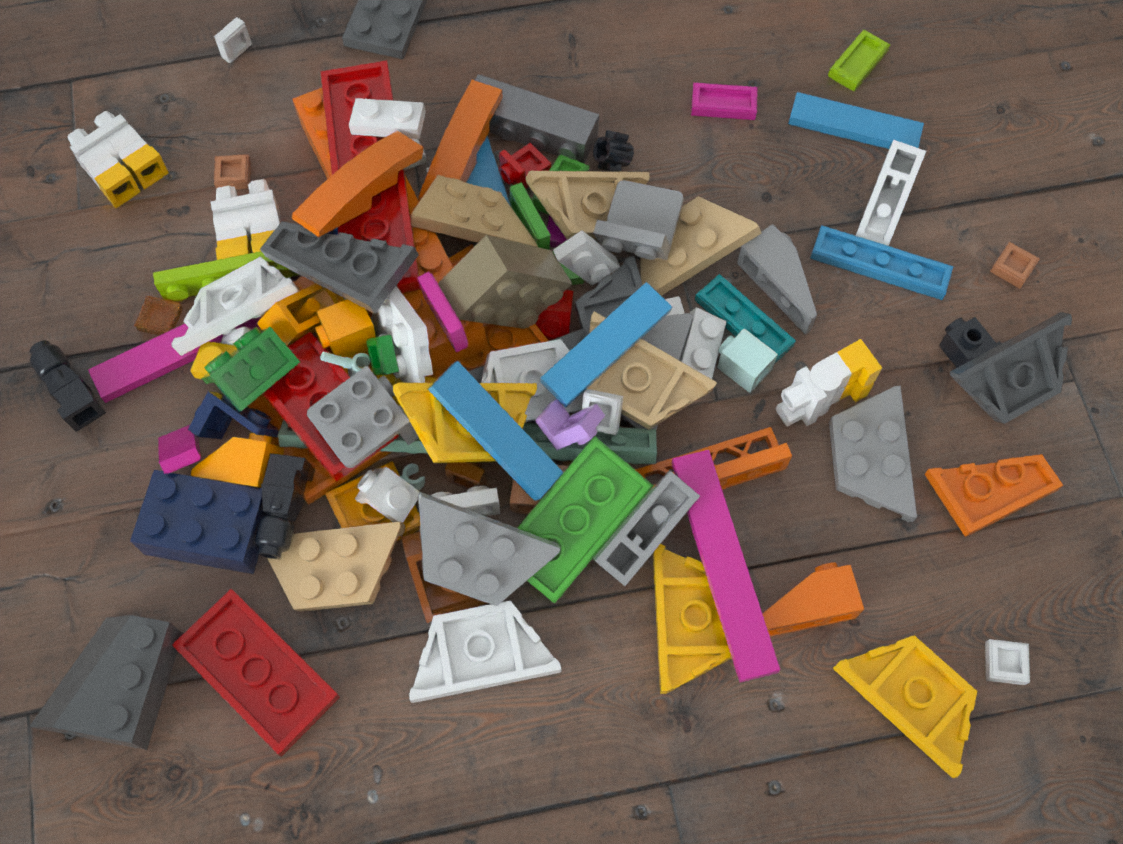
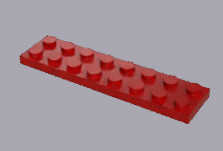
M387 60L320 71L332 175L365 149L385 138L380 136L351 135L349 122L355 98L394 101ZM404 169L398 171L397 184L373 196L371 209L338 227V235L341 232L351 234L358 240L371 242V239L386 241L389 246L401 248L403 244L415 247ZM417 258L396 285L401 293L421 290L417 279L419 277Z

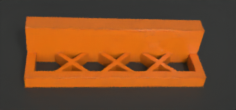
M771 427L680 455L684 456L709 450L713 463L717 454L724 452L738 457L718 465L714 464L722 490L785 470L792 458L787 443L779 445ZM766 440L768 449L753 454L747 453L752 443ZM745 446L743 451L738 449L740 447ZM673 458L635 470L644 478L657 473L665 476L670 469H673Z

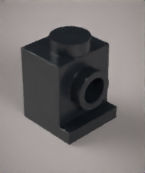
M960 317L945 328L946 335L939 346L954 366L958 368L1002 343L1000 341L996 343L976 317L967 322Z

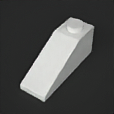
M893 140L856 236L889 246L925 156V150Z

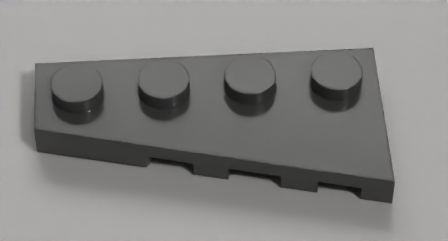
M281 221L260 248L261 252L268 259L374 314L419 256L413 246L402 244L401 248L389 246L386 241L371 239V242L355 239L351 234L339 232V235L326 233L318 237L299 224Z

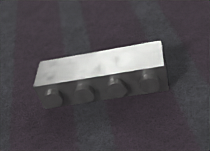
M480 74L477 75L475 81L502 89V101L489 122L490 133L499 135L508 141L513 140L525 145L531 143L538 151H545L557 156L563 155L585 163L598 136L599 114Z

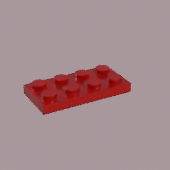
M309 332L288 346L300 363L267 389L263 395L337 482L397 439L399 435L397 434L355 467L347 468L344 466L309 419L307 411L312 405L348 380L350 376L341 366L320 360L322 352H327V350L323 349L319 341Z
M232 589L172 644L189 664L281 757L340 698Z

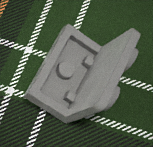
M622 180L616 186L607 221L597 220L593 234L600 245L608 251L617 253L627 251L648 260H655V258L667 260L684 197L679 191Z
M365 366L324 396L307 411L309 419L347 468L355 467L397 434L402 436L408 446L419 438L402 406H398L392 398L395 396L393 386L384 375L377 379L368 366Z

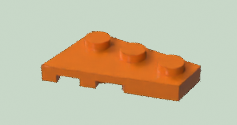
M1042 454L1001 459L996 463L963 464L958 468L943 470L941 467L928 469L924 474L965 537L1058 491L1064 486Z

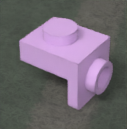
M556 399L550 402L536 418V423L556 450H559L575 442L582 445L591 440L597 434L596 427L605 415L599 406L594 404L570 416L559 400Z

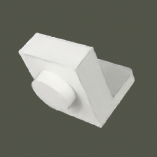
M383 467L374 471L369 470L361 478L357 485L360 491L355 500L361 504H369L392 522L403 523L417 502L420 491L389 468Z

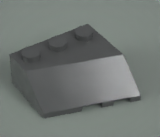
M134 615L106 618L29 727L147 750L177 654V650L172 644L183 633L170 622Z

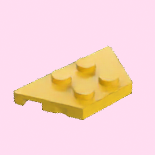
M397 383L393 386L396 398L433 463L496 461L431 394L428 388L433 383ZM479 383L523 429L527 418L525 412L530 398L537 391V383Z
M662 544L653 552L660 694H667L732 659L702 562L689 556L687 558L666 550V546Z
M915 635L899 640L889 646L870 650L860 656L841 660L834 666L833 669L949 776L956 778L960 775L963 764L960 763L964 743L968 740L971 726L969 717L971 711L974 710L977 690Z

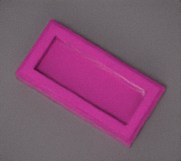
M693 83L691 116L756 119L757 87Z
M427 272L417 277L427 304L455 352L457 353L468 347L464 327L432 273Z
M190 425L158 438L159 464L164 474H169L200 461L199 437L188 430Z

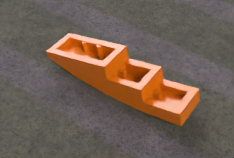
M471 80L432 160L418 196L419 202L437 175L467 182L477 164L476 154L490 131L489 122L502 101V89Z
M395 131L343 165L292 213V219L318 237L330 232L371 209L372 197L397 184L398 171L421 160L424 147L401 132Z

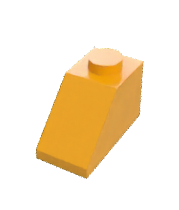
M315 283L276 302L257 324L261 330L271 327L288 347L307 333L311 332L313 334L316 332L315 327L320 326L317 311L342 302L344 298Z
M344 300L317 311L320 326L315 327V331L323 349L330 346L334 355L352 359L358 353H365L369 356L366 341L376 336L373 323L365 308L349 300Z
M249 433L248 439L233 437L192 468L190 476L262 488L261 484H263L270 453L283 455L284 448L271 444L272 437Z

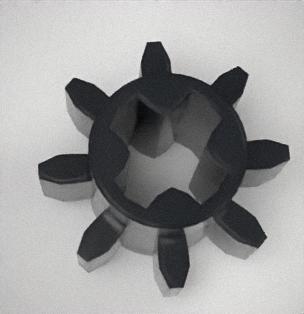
M606 130L605 137H600L596 140L593 146V156L599 162V169L609 172H621V166L630 165L634 156V147L631 143L627 142L629 139L628 134Z

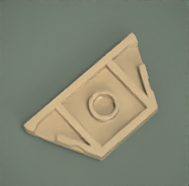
M529 171L526 176V182L567 239H570L581 230L591 238L597 239L593 234L597 220L607 221L618 182L625 180L646 185L650 175L649 172Z
M437 175L410 216L411 224L414 227L477 243L485 235H490L538 247L534 238L501 192L488 187L469 184L455 178L451 179Z
M698 196L682 206L668 259L655 258V260L641 258L642 284L647 282L662 296L762 234L756 222Z
M595 311L591 315L589 333L606 319ZM640 339L587 389L623 396L621 414L650 430L710 393L717 382L645 340Z
M391 522L293 534L290 548L282 552L281 559H267L293 609L298 612L373 604L380 589V580L387 573L393 559L390 555L398 537L403 536L405 525L402 522Z

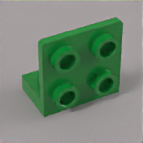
M255 327L233 343L237 350L231 355L226 351L210 361L204 367L208 373L201 379L205 384L214 382L237 410L242 411L300 363V361L271 327L262 331Z

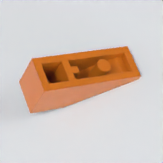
M833 562L816 567L814 569L815 572L811 573L763 613V618L769 636L856 619L864 610V606L851 565L838 567L837 563Z

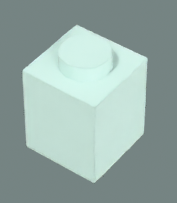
M743 329L735 338L732 335L729 336L720 346L718 352L721 355L717 368L747 392L751 393L773 369L778 354L746 329Z

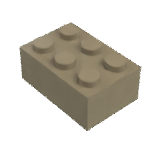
M485 235L438 285L459 320L525 329L535 324L539 315L548 306L557 303L563 297V292L572 285V282L551 250Z

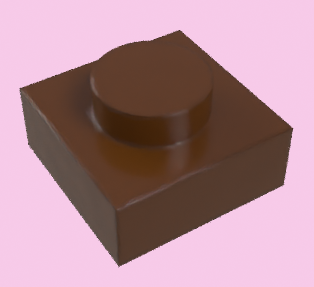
M449 462L445 467L447 481L468 490L475 486H486L487 484L485 469H482V465L478 462Z

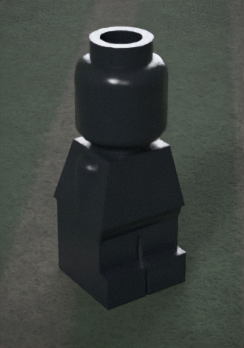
M47 340L35 343L30 348V363L39 378L46 383L50 395L62 406L57 411L75 432L106 414L91 388L79 375L70 369L69 360L60 347L51 344Z
M270 453L263 484H261L263 511L267 516L261 518L255 538V543L259 547L258 555L262 557L281 559L282 552L290 548L294 532L293 522L296 521L305 502L304 491L307 481H313L315 468L305 458Z

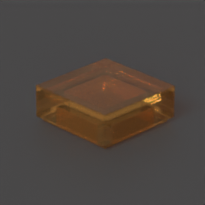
M146 296L134 326L140 332L160 336L176 327L183 307L180 302Z

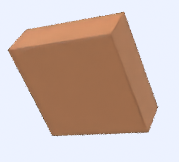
M248 154L215 156L214 185L216 189L224 186H232L235 189H249L251 160Z
M1009 242L990 272L1020 289L1040 258Z

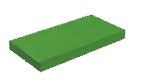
M595 436L517 527L523 531L558 543L561 548L552 560L527 580L554 604L654 486Z

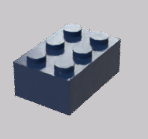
M154 470L130 542L144 555L254 574L259 557V547L255 543V538L261 518L267 516L263 511L262 488L176 473L164 474L163 471Z

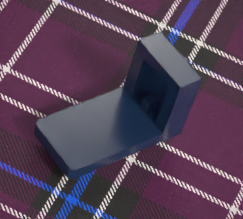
M211 391L207 392L201 405L197 408L195 417L188 428L197 437L221 440L233 418L256 435L278 437L280 430L270 423L272 418L268 414L248 406L242 411H238L223 393Z

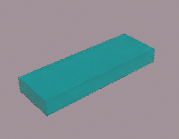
M722 275L716 276L695 295V301L708 313L726 321L725 328L735 337L743 329H746L776 352L778 355L775 363L794 347L796 340Z

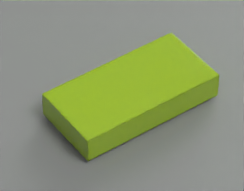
M863 29L830 68L828 77L855 92L886 55L890 44Z

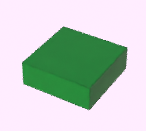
M391 335L367 339L366 343L373 374L376 376L399 372Z

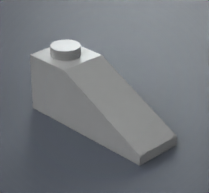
M772 224L761 232L762 234L741 246L737 264L806 335L812 329L817 312L796 247L786 233L780 232Z
M669 470L593 557L594 561L626 586L700 495Z

